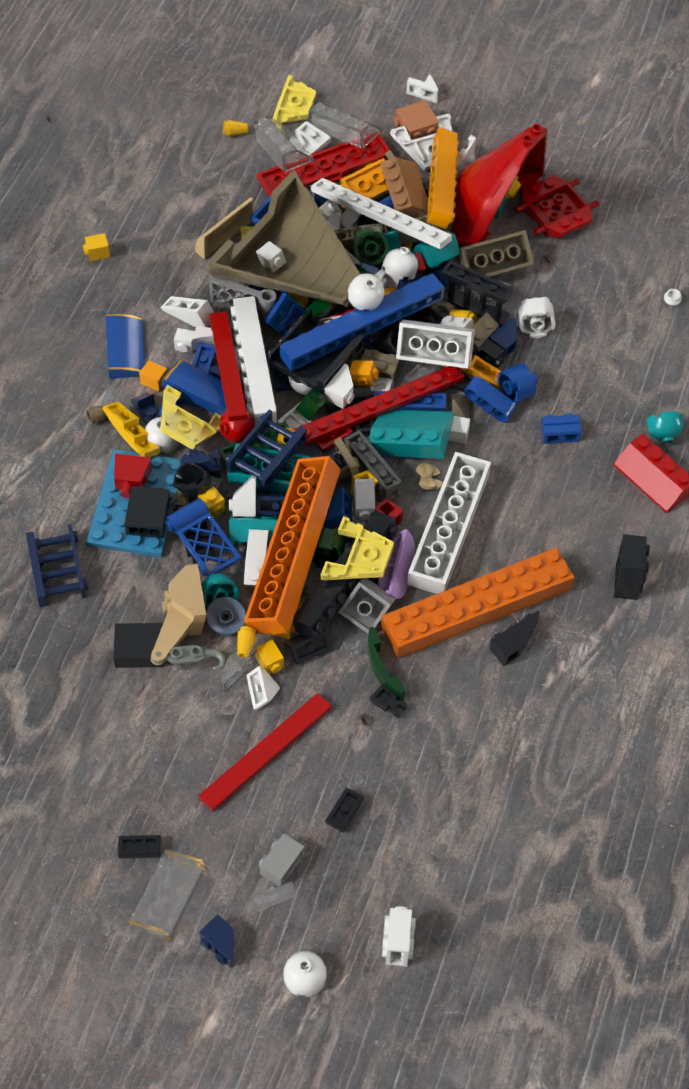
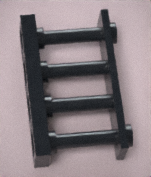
M449 260L441 271V276L449 280V285L444 290V298L442 300H446L462 310L473 311L478 317L488 313L501 327L510 315L509 312L502 310L503 304L506 303L513 293V288ZM456 283L465 287L464 292L455 288ZM471 290L479 293L480 299L471 296ZM487 297L495 300L496 306L487 303Z

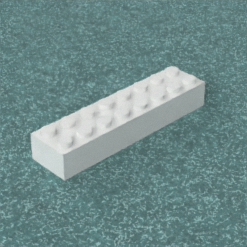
M255 297L233 299V306L230 307L231 316L234 318H231L232 329L234 328V331H236L234 332V340L238 345L236 346L237 356H239V368L242 371L241 377L245 388V400L247 399V412L249 411L252 414L256 426L261 415H265L270 409L273 422L277 424L276 406ZM267 428L263 434L268 433L269 428Z
M455 452L409 569L407 585L435 594L446 591L487 483L491 462Z

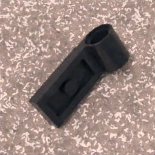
M353 386V405L371 398L370 386ZM373 418L355 425V432L360 430L364 436H369L374 424Z

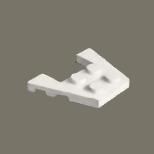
M450 114L438 116L439 127L452 131ZM405 126L392 129L390 135L424 171L431 169L432 145L435 134L411 140Z

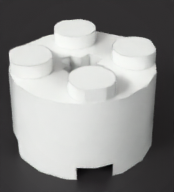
M526 298L521 301L518 315L522 333L529 334L531 338H540L546 336L547 332L551 329L554 330L556 324L554 308L549 298Z

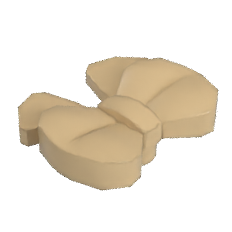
M419 464L416 468V472L421 476L419 486L427 490L434 488L438 490L441 488L443 482L432 478V476L440 474L439 469L431 464Z

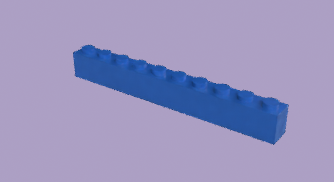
M433 273L385 295L380 305L374 310L356 309L347 312L345 315L332 319L322 326H317L307 333L300 334L290 341H285L280 345V358L290 371H294L348 345L358 333L365 337L442 300L445 287Z

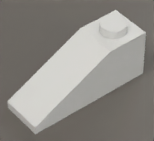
M171 296L161 306V309L166 313L194 327L210 326L209 313H214L209 302L201 299Z
M249 529L244 572L245 587L255 588L267 553L268 530Z

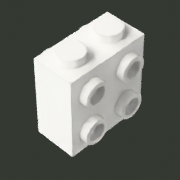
M403 906L390 908V916L385 915L382 957H386V965L407 967L408 959L412 960L416 918L411 917L412 910H408Z

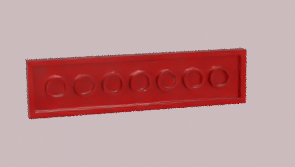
M376 131L257 173V179L268 197L272 195V192L292 170L297 172L304 187L309 188L321 178L329 180L339 176L342 170L351 173L383 158L388 160L385 153L390 149L379 132Z

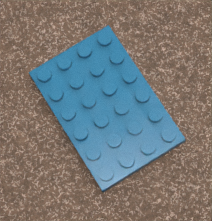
M113 449L86 544L90 547L162 558L169 532L167 527L164 538L126 535L124 523L129 498L122 497L120 495L121 490L115 488V453L133 456L140 455L137 452ZM153 456L150 457L152 471L145 487L170 490L169 516L174 513L171 503L178 490L173 486L174 475L184 462L176 458Z

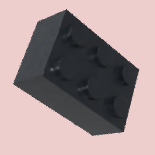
M623 534L615 565L614 598L637 600L638 594L642 593L646 573L649 570L647 556H649L650 545L647 544V537Z

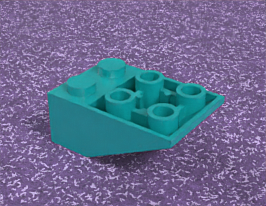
M450 232L446 233L452 235V241L442 249L423 242L412 250L413 254L421 252L426 266L430 268L438 267L441 262L453 260L455 256L461 254L456 236Z

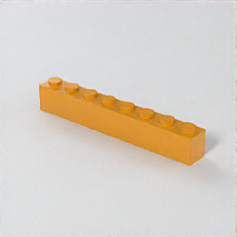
M439 127L433 138L427 223L447 229L449 223H452L455 217L453 211L456 205L454 202L456 192L454 190L457 185L455 179L458 173L456 171L458 165L456 159L459 154L457 150L459 141L457 140L458 133Z

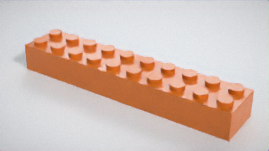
M330 456L297 460L244 619V623L248 627L254 628L256 634L289 633L341 470Z
M556 547L382 615L381 629L398 659L572 590L575 577Z

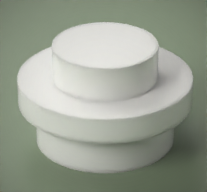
M670 289L664 295V301L672 306L680 304L682 300L681 293L677 289Z

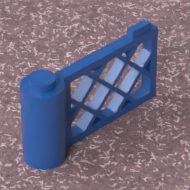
M201 498L196 499L166 517V527L170 532L177 533L199 564L198 569L203 577L219 573L241 560L240 554L211 516ZM209 520L212 525L211 531L200 529L201 523ZM188 531L197 532L195 540L186 539L184 533ZM199 533L210 535L209 542L197 541ZM212 535L222 538V546L211 544ZM196 545L207 547L206 555L197 554L195 551ZM209 548L221 550L219 558L208 556ZM223 550L232 552L235 557L230 560L222 559ZM207 560L218 562L217 567L209 571L206 567Z

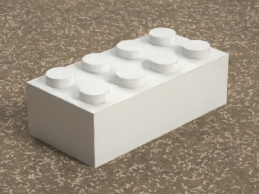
M403 320L399 325L396 359L469 368L472 360L475 329Z

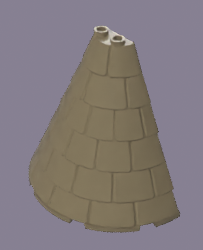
M292 170L272 192L268 212L233 249L234 243L228 239L206 262V271L214 278L317 298L346 307L351 304L348 299V287L352 280L360 275L343 244L337 238L331 225L326 222L295 170ZM268 241L282 250L287 261L274 273L261 264L256 253Z

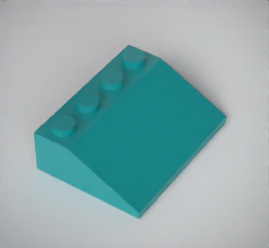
M391 410L378 416L371 428L368 441L380 456L444 459L454 412Z

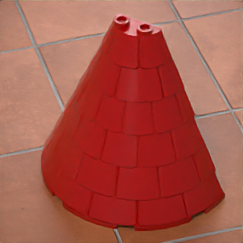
M537 123L533 124L532 127L525 129L512 139L458 171L455 179L457 185L454 190L456 192L454 199L456 205L453 211L455 217L451 225V233L455 234L459 248L486 241L490 237L491 233L487 229L516 176L518 177L517 181L521 183L519 188L521 192L523 188L538 182L544 176L548 132L546 128Z

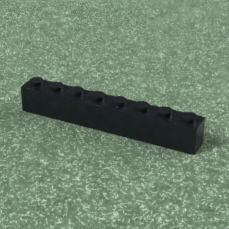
M377 511L374 512L364 525V529L371 533L374 531L389 540L395 537L398 531L395 517ZM356 538L352 540L335 563L346 565ZM361 578L321 580L294 615L292 623L295 632L315 639L324 630L328 621L334 617L337 609L344 604L347 596L354 590Z

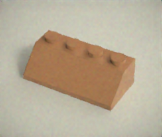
M398 157L380 162L394 209L412 218L427 216L428 198L416 163Z

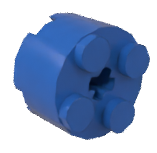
M524 362L498 373L497 384H501L503 394L515 402V404L536 395L535 384L538 382L537 377L534 373L530 372Z

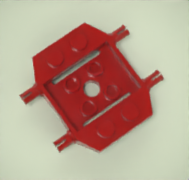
M551 175L523 188L522 204L515 206L514 211L519 213L524 210L530 218L536 220L538 228L533 229L536 236L544 233L546 237L562 238L591 224V210L599 207V202L595 200L588 204L572 188L580 184L578 178L566 181ZM555 194L554 197H551V198H549V199H547V200H542V199H544V198H546V197H549V196ZM542 200L539 204L533 205L534 203Z

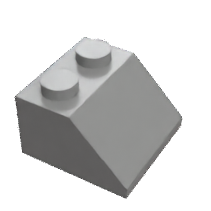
M362 578L338 613L366 633H369V628L372 626L374 629L381 621V616L387 613L396 598L386 594L382 588L368 578Z

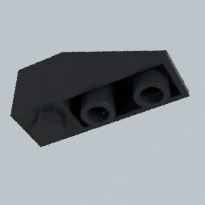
M539 611L527 614L522 621L517 624H511L507 630L502 633H496L491 638L489 649L503 666L518 658L538 623Z

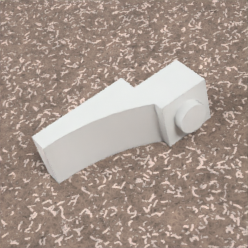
M197 326L195 331L177 328L174 337L175 350L180 352L193 353V350H197L199 343L214 345L212 330L207 327Z

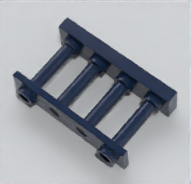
M269 409L265 415H261L256 426L236 450L228 455L226 459L227 472L231 473L236 466L256 476L259 489L265 492L307 441V429L300 426L296 432H291L273 422L272 411ZM267 428H270L289 438V441L281 445L266 437L263 433ZM258 440L279 453L271 458L252 448V446ZM248 453L268 464L265 470L260 471L242 461V458Z
M68 524L69 534L39 540V538L35 539L34 532L26 533L40 607L48 606L46 598H50L51 595L81 590L82 599L86 598L85 591L88 590L87 580L82 579L75 542H79L77 531H73L71 524ZM71 542L72 550L44 556L42 554L38 555L37 550H40L41 547ZM74 557L76 566L47 572L45 570L41 571L40 566H43L44 563ZM72 574L78 575L79 582L52 588L44 587L43 582H47V579Z

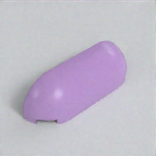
M407 529L400 531V535L393 540L394 549L384 576L379 577L378 586L386 594L396 599L402 598L406 593L408 572L415 556L414 540Z

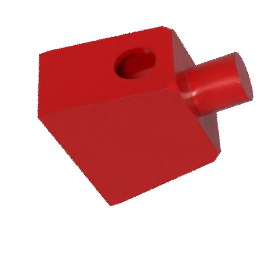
M115 453V488L121 490L120 495L122 497L129 498L132 486H145L152 471L151 458Z

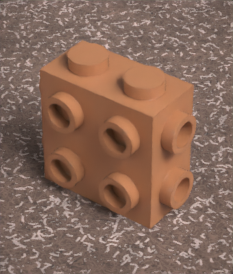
M426 100L395 110V126H405L411 140L436 134L440 122Z

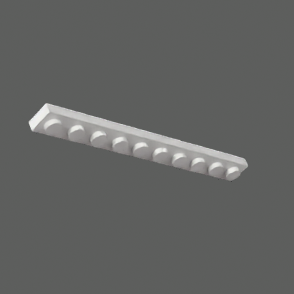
M324 178L311 185L312 192L438 249H442L452 241V235Z

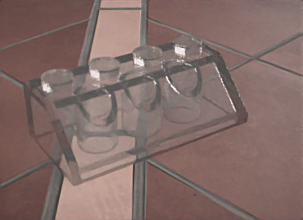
M320 102L308 110L310 124L328 135L362 149L383 131L382 128Z
M267 116L252 122L254 138L284 172L314 161V157L284 124Z

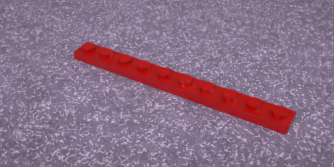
M448 366L305 424L302 427L307 429V441L303 446L464 381V375L458 367Z

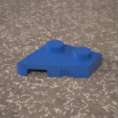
M283 292L264 323L275 332L280 333L288 325L294 324L297 318L306 313V310L287 293Z

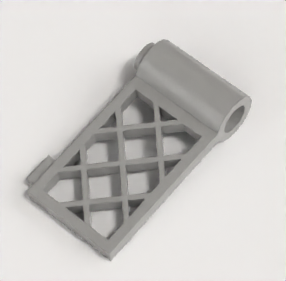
M212 276L209 278L211 302L221 307L230 308L233 306V299L240 298L241 296L243 298L250 297L249 295L255 296L258 317L265 324V319L277 302L274 290L263 289L258 291Z

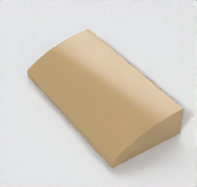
M253 198L247 199L201 235L196 242L195 252L203 259H206L228 239L230 240L240 232V226H248L251 223L250 217L253 215Z

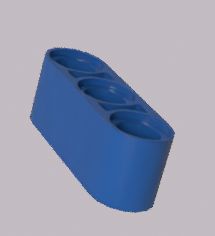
M473 377L464 390V394L468 399L500 422H507L517 408L515 402L481 377Z

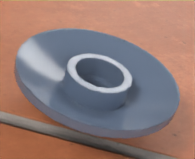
M221 597L209 605L206 618L210 628L216 633L232 635L243 627L246 614L243 606L237 600L230 597ZM222 616H227L229 620H222Z

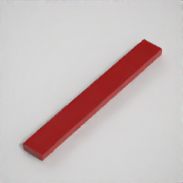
M227 312L209 313L228 420L247 419V411Z
M316 693L199 794L198 798L212 812L215 811L331 710L332 705L319 693Z

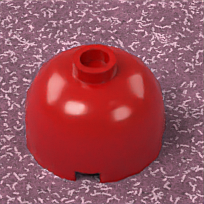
M227 410L220 418L221 433L228 441L233 443H241L255 427L252 414L249 411L245 420L229 421Z

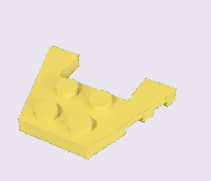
M167 385L163 393L160 432L194 450L220 431L221 415L215 412L210 423L201 420L175 405L181 392Z
M343 516L338 534L356 538L346 565L325 562L321 572V580L383 577L394 549V542L374 531L372 533L364 529V526L359 523L354 524L350 522L349 518Z

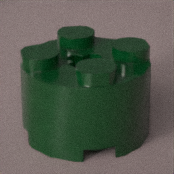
M364 226L355 232L353 238L355 256L359 261L367 265H377L383 262L389 252L387 237L378 226Z
M322 528L312 561L316 563V567L323 568L326 561L335 563L344 552L346 539L343 535L338 534V528Z

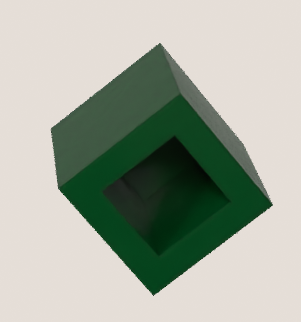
M313 387L295 410L310 421L327 401V398Z

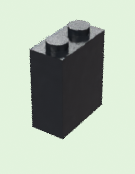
M145 486L131 487L124 523L126 535L164 538L165 522L167 521L166 517L169 513L171 501L169 489L147 488Z
M163 623L115 624L113 656L115 668L163 667V664L155 665L150 660Z

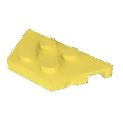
M288 75L272 118V124L308 119L316 98V91L307 87L301 81L297 83L293 80V76Z

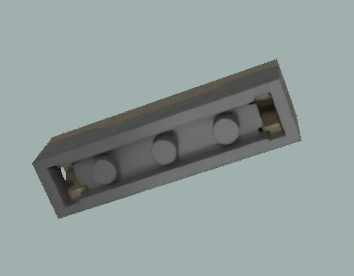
M358 430L344 438V443H348L351 449V456L356 457L359 462V471L364 472L368 470L378 480L375 490L383 500L385 498L392 500L401 495L402 481L361 431Z

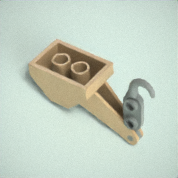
M198 564L186 565L169 582L168 590L165 591V601L162 602L163 613H166L167 616L151 653L150 660L155 665H161L165 660L172 664L199 663L209 657H217L220 663L218 666L213 667V670H220L225 665V657L222 652L215 649H206L198 645L178 646L187 634L189 636L201 635L206 618Z

